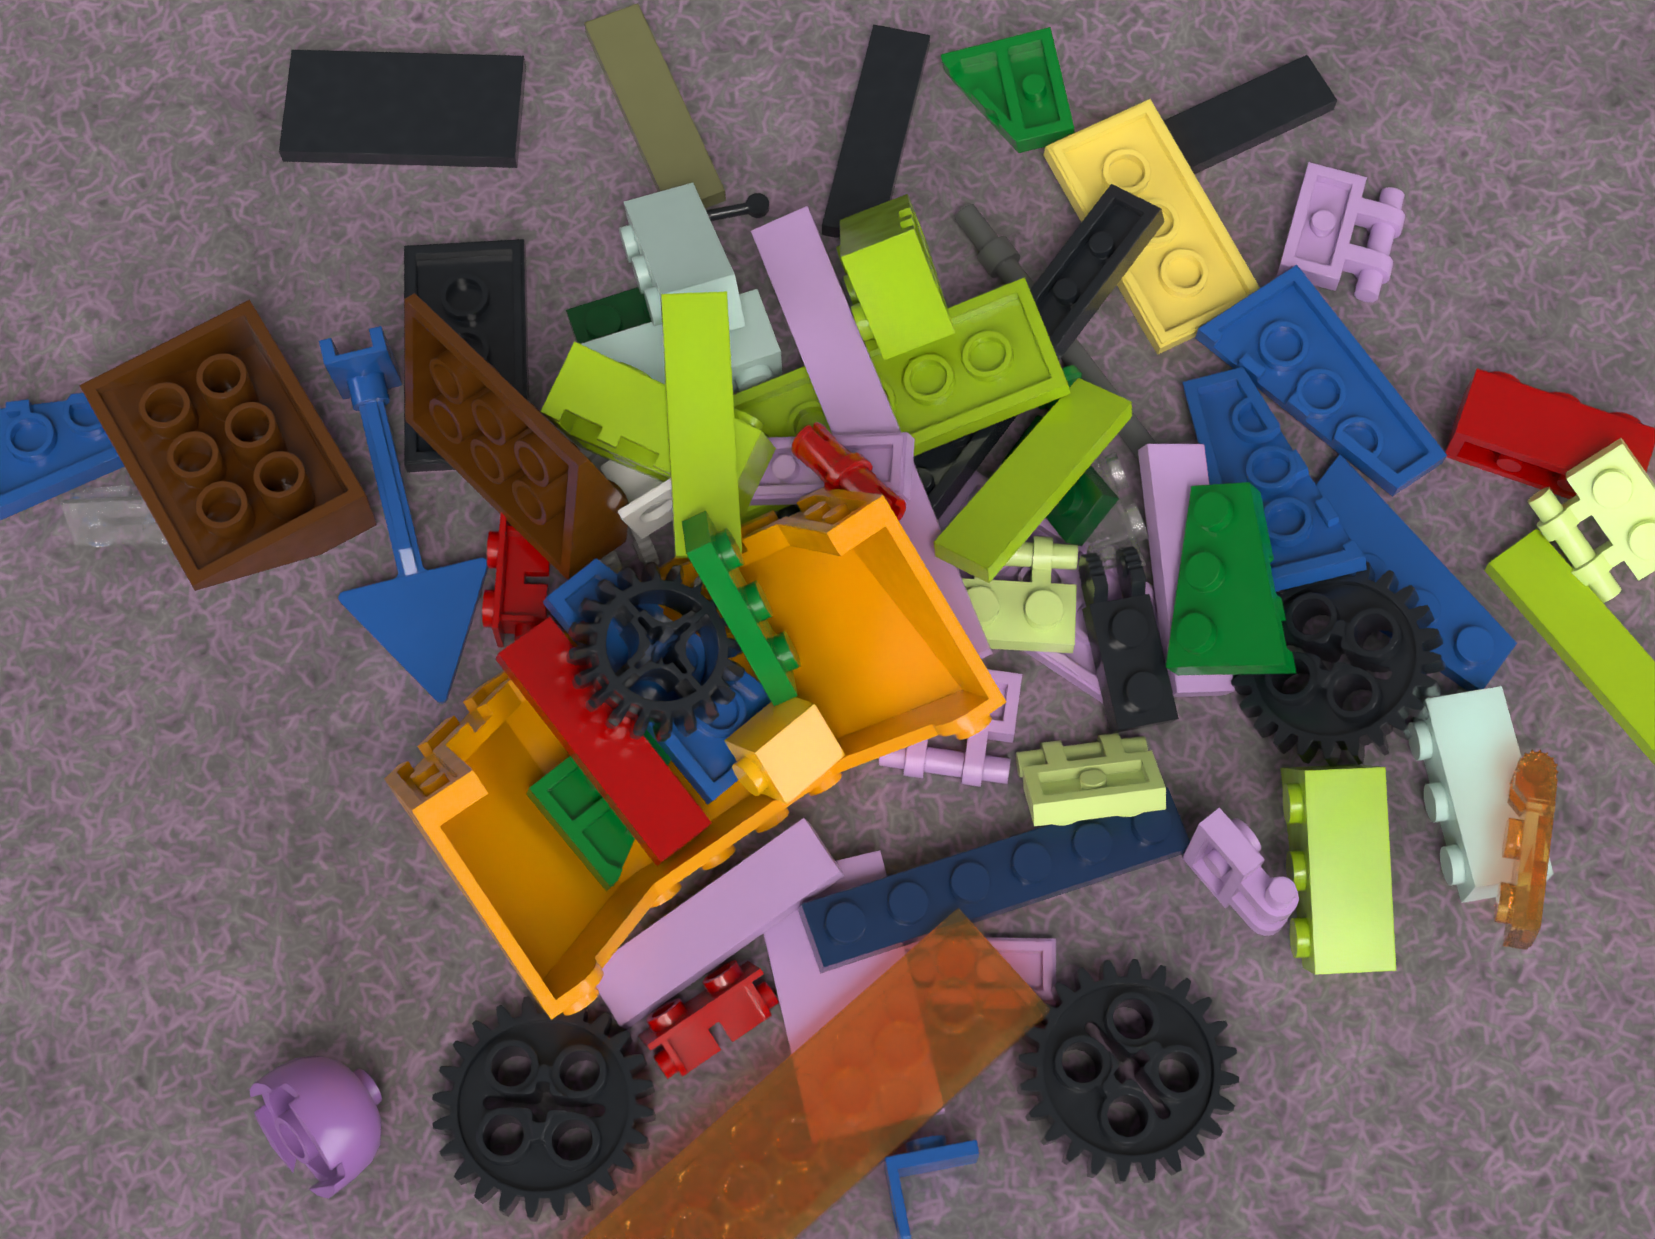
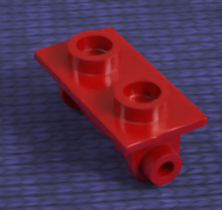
M502 512L500 513L499 531H489L487 566L488 568L496 569L495 590H484L482 622L484 628H492L497 647L504 648L505 634H515L514 640L516 641L547 619V608L543 601L549 593L548 584H525L526 576L550 577L551 563L511 526Z
M735 960L730 961L711 972L702 981L706 989L685 1004H683L680 998L671 1000L648 1016L646 1022L649 1028L637 1036L650 1051L659 1045L662 1047L663 1050L654 1055L653 1059L667 1079L676 1073L684 1077L691 1070L721 1051V1048L708 1030L719 1022L730 1041L734 1042L763 1021L772 1017L769 1010L779 1004L777 997L765 981L756 987L752 983L764 974L761 968L749 961L741 966Z

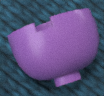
M322 1056L298 1057L276 1067L256 1081L249 1089L250 1097L262 1094L265 1105L254 1113L271 1147L292 1172H294L296 1159L310 1169L319 1182L309 1190L317 1196L329 1199L351 1183L372 1162L381 1143V1117L376 1105L381 1103L382 1097L377 1085L364 1070L357 1069L352 1072L340 1061Z

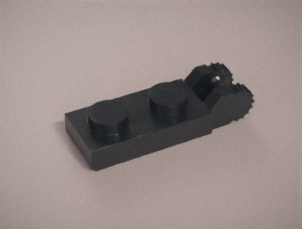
M1134 546L1119 548L1116 552L1115 565L1119 575L1118 580L1122 599L1107 601L1108 582L1102 560H1100V556L1097 553L1080 555L1081 558H1079L1078 563L1079 579H1081V588L1086 605L1082 612L1111 734L1171 723L1179 719L1150 594H1145L1146 577L1141 564L1142 560Z

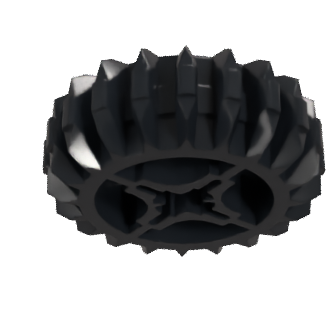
M649 562L644 566L641 581L630 567L622 568L617 574L618 587L606 579L601 580L595 587L599 601L584 598L578 607V611L588 622H573L568 631L570 637L585 645L571 648L566 654L567 662L573 665H587L586 670L581 671L573 678V687L575 689H584L593 685L597 692L586 702L587 710L590 712L596 711L604 702L609 705L613 711L606 718L605 725L610 729H615L625 716L632 719L629 732L630 737L638 740L644 735L649 722L652 723L653 732L658 742H665L671 737L673 722L684 737L692 735L697 730L696 717L707 724H711L719 717L718 709L714 702L728 705L734 699L736 694L725 681H738L744 676V667L728 659L741 655L743 651L735 638H727V634L731 630L724 618H721L718 614V608L713 599L709 601L701 594L705 588L701 578L698 576L690 586L682 584L684 571L681 565H674L669 570L665 580H661L660 570L655 562ZM640 604L662 605L679 612L683 616L673 622H661L654 619L645 609L639 612L634 606ZM612 618L623 629L619 636L624 640L628 648L627 662L615 673L611 668L606 649L607 631ZM696 632L699 633L705 650V671L700 684L692 676L691 673L695 668L686 656L687 641ZM672 636H678L667 649L668 652L663 659L661 657L656 663L649 660L641 668H635L646 655L645 651L650 645L653 646L657 641L664 644ZM649 680L658 683L667 693L674 690L681 699L674 701L650 700L637 695L629 690V688L640 681Z

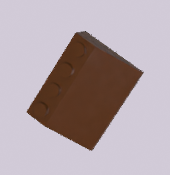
M415 293L405 298V421L499 513L502 512L507 521L567 580L596 558L600 560L624 544L627 540L628 525L621 519L618 510L628 505L629 502L623 490L615 482L608 480L573 442L569 441L531 402L527 401L499 374L494 366L486 362Z
M250 299L79 385L195 591L321 555L377 525L364 490Z

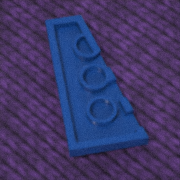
M1295 265L1198 328L1195 339L1233 369L1243 367L1256 388L1337 453L1341 454L1392 497L1441 465L1447 457L1444 450L1298 265Z
M1240 367L1182 382L1197 443L1204 444L1209 485L1250 482L1261 492L1274 557L1270 565L1275 591L1367 570L1365 555L1356 541H1351L1340 523L1338 513L1327 496H1322L1309 475L1307 465L1296 449L1293 450L1280 429V423L1245 369Z
M1340 454L1316 484L1323 497L1327 496L1339 515L1342 527L1351 541H1356L1365 555L1366 561L1370 563L1375 572V582L1384 573L1391 570L1395 573L1399 582L1397 592L1402 588L1412 585L1419 596V601L1415 607L1429 606L1435 620L1427 628L1438 629L1444 643L1430 651L1440 654L1445 662V670L1440 671V673L1468 692L1484 689L1514 649L1517 642ZM1380 630L1389 638H1392V632Z
M596 558L549 594L543 601V604L568 633L573 622H588L578 611V607L584 598L599 601L595 587L603 579L614 583L618 587L617 574ZM657 604L634 606L639 612L645 609L658 621L673 622L663 614V609ZM612 618L607 631L606 649L608 660L615 673L627 662L628 648L624 640L619 636L623 629ZM694 634L687 641L686 656L695 668L691 674L700 684L705 671V650L701 637ZM672 636L664 644L657 641L653 646L650 645L645 651L646 655L635 668H641L649 660L656 663L661 657L663 659L668 652L667 649L678 636ZM572 638V640L577 644V646L585 645L583 643L575 641ZM744 672V676L738 681H725L735 692L734 699L728 705L714 702L717 706L719 717L711 724H707L696 717L697 730L692 735L684 737L673 722L671 737L665 742H658L653 732L652 723H648L647 731L668 754L671 761L707 805L738 781L732 769V765L737 761L724 740L771 702L762 684L747 672ZM649 680L640 681L629 688V690L637 695L650 700L674 701L681 699L674 690L667 693L658 683Z

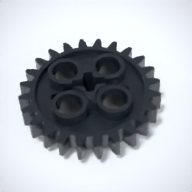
M1367 561V570L1356 572L1355 576L1347 574L1289 588L1283 594L1276 591V594L1282 598L1286 620L1282 621L1286 646L1299 647L1306 653L1292 652L1296 673L1241 674L1231 680V684L1237 693L1249 695L1239 706L1247 718L1259 716L1253 725L1262 738H1266L1276 732L1273 743L1282 754L1288 752L1298 742L1297 754L1303 763L1306 764L1312 761L1318 749H1322L1324 758L1329 766H1337L1341 750H1349L1357 764H1363L1365 757L1364 746L1371 743L1384 756L1389 754L1386 735L1393 731L1406 740L1412 738L1404 720L1409 715L1427 720L1430 715L1424 704L1420 701V696H1440L1441 693L1437 681L1427 675L1443 671L1446 667L1440 654L1430 652L1444 643L1438 629L1427 628L1435 620L1429 606L1415 607L1419 601V596L1412 585L1402 588L1397 592L1399 582L1395 573L1391 570L1384 573L1375 582V572ZM1318 615L1330 617L1327 627L1320 633L1313 635L1302 633L1306 622L1312 617ZM1380 630L1393 633L1390 642L1382 649L1372 651L1363 648L1364 642L1372 633ZM1346 654L1351 664L1338 662L1341 655ZM1323 661L1335 663L1331 671L1327 670ZM1368 671L1379 673L1391 671L1392 675L1389 679L1385 680L1373 677ZM1299 673L1310 675L1308 684L1300 692L1295 694L1282 693L1284 683L1291 676ZM1360 689L1372 692V698L1362 709L1356 711H1346L1343 709L1346 697L1352 692Z
M1138 959L1131 960L1123 977H1118L1115 967L1110 960H1104L1100 966L1099 981L1097 982L1082 967L1074 974V984L1077 990L1075 993L1060 982H1057L1051 989L1058 1008L1039 1002L1032 1011L1045 1026L1044 1029L1025 1027L1020 1036L1028 1044L1036 1048L1035 1052L1019 1055L1015 1063L1016 1066L1022 1069L1033 1071L1034 1078L1026 1080L1017 1087L1018 1094L1037 1096L1039 1101L1025 1117L1027 1121H1038L1047 1118L1051 1126L1040 1141L1044 1146L1060 1138L1068 1143L1062 1158V1163L1065 1165L1072 1162L1081 1153L1088 1156L1087 1177L1094 1178L1101 1171L1105 1163L1112 1165L1115 1184H1122L1126 1181L1131 1166H1136L1144 1184L1150 1183L1155 1180L1156 1161L1158 1160L1172 1176L1182 1170L1178 1150H1181L1185 1155L1196 1161L1205 1155L1197 1135L1199 1134L1213 1140L1222 1135L1223 1130L1210 1117L1211 1114L1228 1115L1234 1111L1235 1105L1219 1095V1091L1239 1083V1076L1221 1070V1063L1235 1056L1237 1049L1229 1046H1217L1214 1039L1226 1029L1228 1024L1226 1021L1206 1023L1202 1016L1212 1003L1210 997L1200 999L1194 1004L1185 999L1190 989V979L1185 978L1173 990L1165 986L1166 966L1160 965L1148 980L1142 978ZM1128 1007L1140 1013L1145 1021L1146 1030L1144 1037L1130 1039L1121 1035L1114 1025L1113 1015L1115 1010ZM1087 1023L1094 1024L1100 1030V1035L1111 1052H1108L1095 1038L1089 1036L1085 1030ZM1069 1050H1080L1088 1054L1095 1064L1094 1080L1087 1083H1079L1069 1078L1063 1069V1054ZM1133 1058L1141 1067L1134 1076L1136 1081L1129 1079L1121 1084L1113 1075L1119 1067L1118 1060L1125 1063ZM1173 1059L1186 1067L1190 1075V1085L1186 1092L1177 1093L1163 1085L1159 1077V1066L1162 1060ZM1142 1088L1150 1097L1163 1104L1168 1110L1169 1116L1167 1119L1163 1120L1158 1117L1150 1100L1143 1093ZM1123 1102L1136 1110L1140 1118V1128L1136 1136L1125 1137L1117 1134L1111 1128L1107 1113L1112 1103Z
M529 996L523 997L522 1014L514 1019L502 1005L496 1007L499 1026L491 1030L482 1022L475 1020L472 1025L479 1038L475 1046L473 1047L460 1041L453 1043V1047L464 1060L461 1066H441L439 1069L442 1076L453 1084V1088L451 1091H441L433 1094L432 1100L438 1106L450 1110V1115L438 1119L432 1125L438 1134L454 1135L455 1137L439 1152L446 1161L465 1159L454 1175V1178L461 1185L469 1183L478 1177L481 1178L474 1197L480 1203L484 1204L499 1191L501 1193L499 1211L505 1216L509 1217L521 1200L525 1201L527 1217L531 1222L538 1221L544 1203H551L557 1217L560 1220H565L568 1212V1199L577 1197L581 1205L589 1212L594 1209L591 1189L599 1185L604 1191L614 1196L618 1191L610 1174L616 1168L629 1174H635L637 1171L630 1157L626 1155L628 1148H649L650 1142L648 1138L635 1130L636 1124L649 1123L656 1119L653 1109L638 1104L639 1099L655 1092L653 1082L645 1079H633V1076L642 1071L647 1065L643 1054L623 1057L633 1039L627 1030L616 1034L610 1039L607 1037L613 1022L610 1014L607 1012L597 1017L592 1024L587 1023L588 1007L569 1016L564 1015L562 1012L551 1020L546 1012H537ZM514 1056H523L531 1060L532 1068L530 1075L523 1083L509 1087L498 1082V1072L505 1060ZM587 1060L599 1066L600 1074L598 1080L591 1088L585 1091H574L565 1086L566 1073L573 1064ZM550 1092L557 1105L564 1107L601 1105L605 1108V1113L601 1117H590L577 1112H567L566 1110H550L546 1115V1122H539L533 1111L528 1108L505 1107L492 1110L486 1109L484 1104L488 1098H503L514 1103L539 1104L543 1098V1093ZM508 1123L518 1124L523 1127L524 1138L517 1151L504 1156L491 1152L490 1140L498 1127ZM574 1128L588 1130L592 1133L593 1143L591 1149L584 1157L579 1160L569 1161L558 1156L557 1146L559 1139L565 1132Z

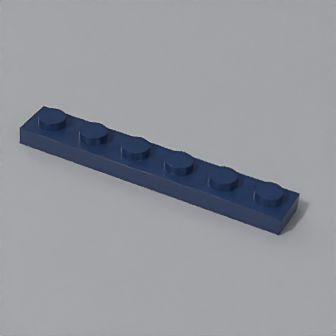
M1166 787L1165 810L1143 812L1133 817L1111 816L1081 820L1063 826L1050 824L803 903L798 912L821 974L1182 855L1186 852L1190 840L1168 787Z

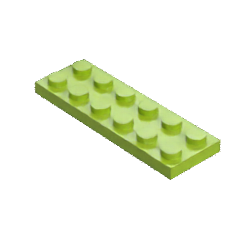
M1025 277L948 308L955 331L952 335L886 360L883 359L875 338L865 341L901 432H908L915 439L914 456L1071 394ZM805 366L733 395L734 408L760 420L764 424L761 431L767 438L796 437L804 427L810 425L813 428L816 422L824 425L832 434ZM793 504L749 506L744 517L740 516V524H744L772 510L775 512Z

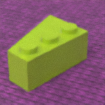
M908 194L840 220V245L836 246V250L846 274L843 278L853 303L851 310L864 342L875 338L882 357L886 360L955 333L928 243Z
M574 341L540 412L579 448L658 481L665 482L670 479L665 384L652 379L645 372L629 364L617 362ZM734 408L740 516L744 517L776 448L761 431L764 424L760 420Z
M1346 764L1280 768L1283 788V812L1287 823L1290 850L1286 856L1287 878L1294 882L1299 897L1296 907L1297 918H1291L1289 928L1293 957L1302 958L1303 969L1315 975L1396 971L1386 767Z

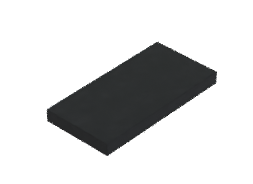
M291 50L279 146L282 161L517 168L526 76L525 58L518 55Z
M524 239L404 246V299L415 293L529 401L527 270ZM404 338V466L407 473L455 470L405 421Z

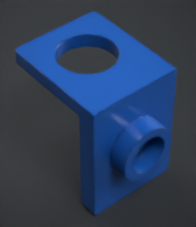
M929 1136L907 1142L905 1144L907 1153L885 1157L884 1170L898 1239H911L900 1178L977 1163L980 1154L977 1140L947 1145L946 1136Z

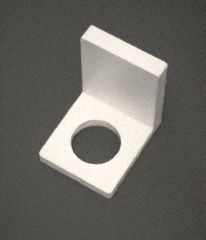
M611 460L601 465L600 468L604 476L608 480L615 482L628 499L629 504L618 510L621 519L641 539L673 520L671 478L661 482Z

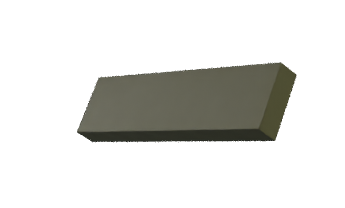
M637 3L584 22L588 40L657 191L660 192L694 183L704 208L726 201L722 182L639 4Z

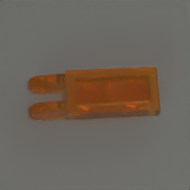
M1531 750L1528 754L1524 753L1523 758H1519L1515 769L1517 772L1513 773L1509 783L1511 786L1508 791L1507 803L1518 815L1519 819L1508 817L1506 822L1502 858L1513 859L1511 883L1500 881L1494 909V922L1505 924L1503 946L1527 950L1528 947L1532 946L1541 929L1558 782L1556 777L1559 772L1556 770L1558 764L1553 761L1554 757L1551 758L1548 752L1542 753L1541 750L1538 752Z

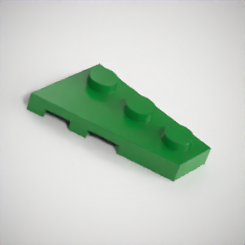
M1250 482L1191 486L1166 668L1177 676L1296 673L1293 653L1286 646L1282 621L1286 620L1282 598L1276 594L1270 563L1274 560L1261 492Z

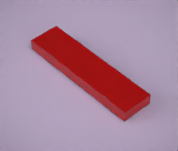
M548 617L500 651L495 660L654 864L659 866L706 830L712 822L644 735L638 740L630 737V718L625 716L615 729H610L605 725L606 718L613 711L609 705L604 702L596 711L590 712L587 710L586 702L597 691L593 685L584 689H575L572 684L573 678L581 671L586 670L587 665H573L567 662L566 654L574 646L553 619Z

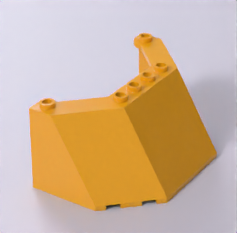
M824 487L801 497L796 502L801 510L796 514L779 519L774 510L741 524L744 565L738 567L747 584L757 580L761 585L773 612V616L767 619L775 634L786 631L798 653L801 667L793 670L798 693L796 697L816 705L845 753L842 759L788 804L764 794L755 796L738 780L707 805L675 764L670 761L669 769L712 824L659 866L654 864L635 839L618 881L606 891L526 795L532 785L570 755L505 671H502L476 688L463 701L469 713L460 722L455 715L445 719L417 746L424 758L414 768L409 761L399 764L384 778L533 997L551 1020L562 1012L564 1015L577 1013L596 999L599 995V990L596 986L604 976L602 968L650 908L665 903L680 891L682 887L680 881L700 867L703 870H709L726 861L735 852L734 844L753 830L761 833L775 827L788 816L789 810L787 807L807 793L810 796H814L828 790L842 778V771L937 735L950 736L955 734L958 740L969 738L986 728L992 721L990 714L1006 703L1005 698L884 495L840 489L825 491ZM674 557L659 567L661 580H665L669 570L674 565H681L684 571L682 584L690 586L699 576L689 558L675 559ZM705 587L701 594L710 601L712 597ZM659 605L663 609V614L672 621L683 616L669 607ZM718 610V614L721 618H723L720 611ZM564 630V635L568 638V640L574 647H577V644ZM732 632L727 634V638H735ZM744 653L728 658L744 667L745 672L759 681Z

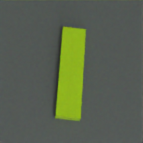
M727 291L661 294L675 559L689 558L685 549L682 521L704 511L707 512L718 532L726 528L731 532L742 554Z
M1078 378L1069 388L1071 394L1058 400L934 541L935 557L990 583L1131 419L1132 401Z
M1536 528L1489 562L1484 571L1655 765V661L1589 586L1582 584L1571 573L1573 568Z

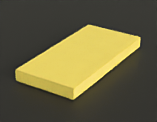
M1151 99L1045 147L1043 156L1081 223L1111 184L1162 208L1165 222L1117 284L1157 355L1194 338L1198 328L1260 289Z

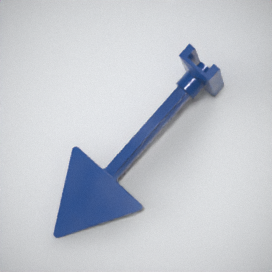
M382 327L369 329L373 347L339 354L331 338L320 340L319 344L324 365L342 399L351 398L353 409L360 411L398 570V575L395 579L343 591L339 594L338 599L398 663L438 703L443 704L448 700L488 572L487 560L485 558H477L432 570L424 569L385 407L390 403L387 389L401 386L402 380L398 363Z

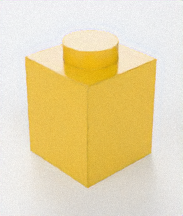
M797 697L775 707L770 702L724 740L737 761L732 765V769L740 783L755 796L764 794L785 804H788L845 756L816 705Z

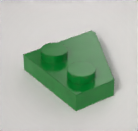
M1051 27L941 54L945 73L1018 153L1046 147L1075 133Z
M646 730L644 737L666 765L669 766L671 758ZM569 756L532 785L526 795L601 886L608 891L618 881L635 838L573 758Z

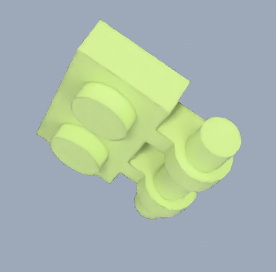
M1622 438L1566 472L1567 481L1577 493L1573 498L1561 504L1551 489L1547 487L1535 493L1528 500L1529 505L1540 519L1537 527L1548 542L1554 540L1557 542L1572 563L1571 567L1573 570L1571 573L1582 584L1589 586L1603 603L1613 599L1622 590L1609 572L1614 566L1625 561L1638 580L1655 571V484ZM1590 515L1594 517L1609 538V541L1594 550L1577 527L1579 522Z
M1033 536L1032 542H1024L1004 566L1031 567L1030 582L992 579L990 583H987L973 576V579L962 578L991 649L1073 653L1075 646L1077 585L1051 583V570H1076L1078 545L1053 543V537Z
M1119 733L1098 735L1097 742L1063 746L1061 740L1042 742L1038 750L1016 752L1017 772L1019 778L1023 777V789L1034 826L1050 824L1063 826L1073 824L1076 821L1111 816L1133 817L1143 812L1166 809V787L1152 750L1148 751L1145 736L1121 739Z

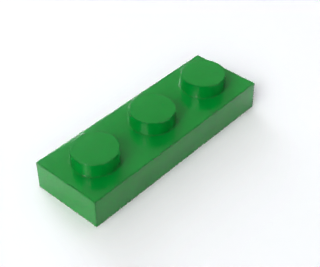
M706 511L682 521L686 554L772 704L775 707L798 696L793 673L794 669L801 667L798 653L786 631L775 634L767 619L773 616V612L761 585L757 580L747 584L738 567L744 565V560L733 535L727 528L718 532Z

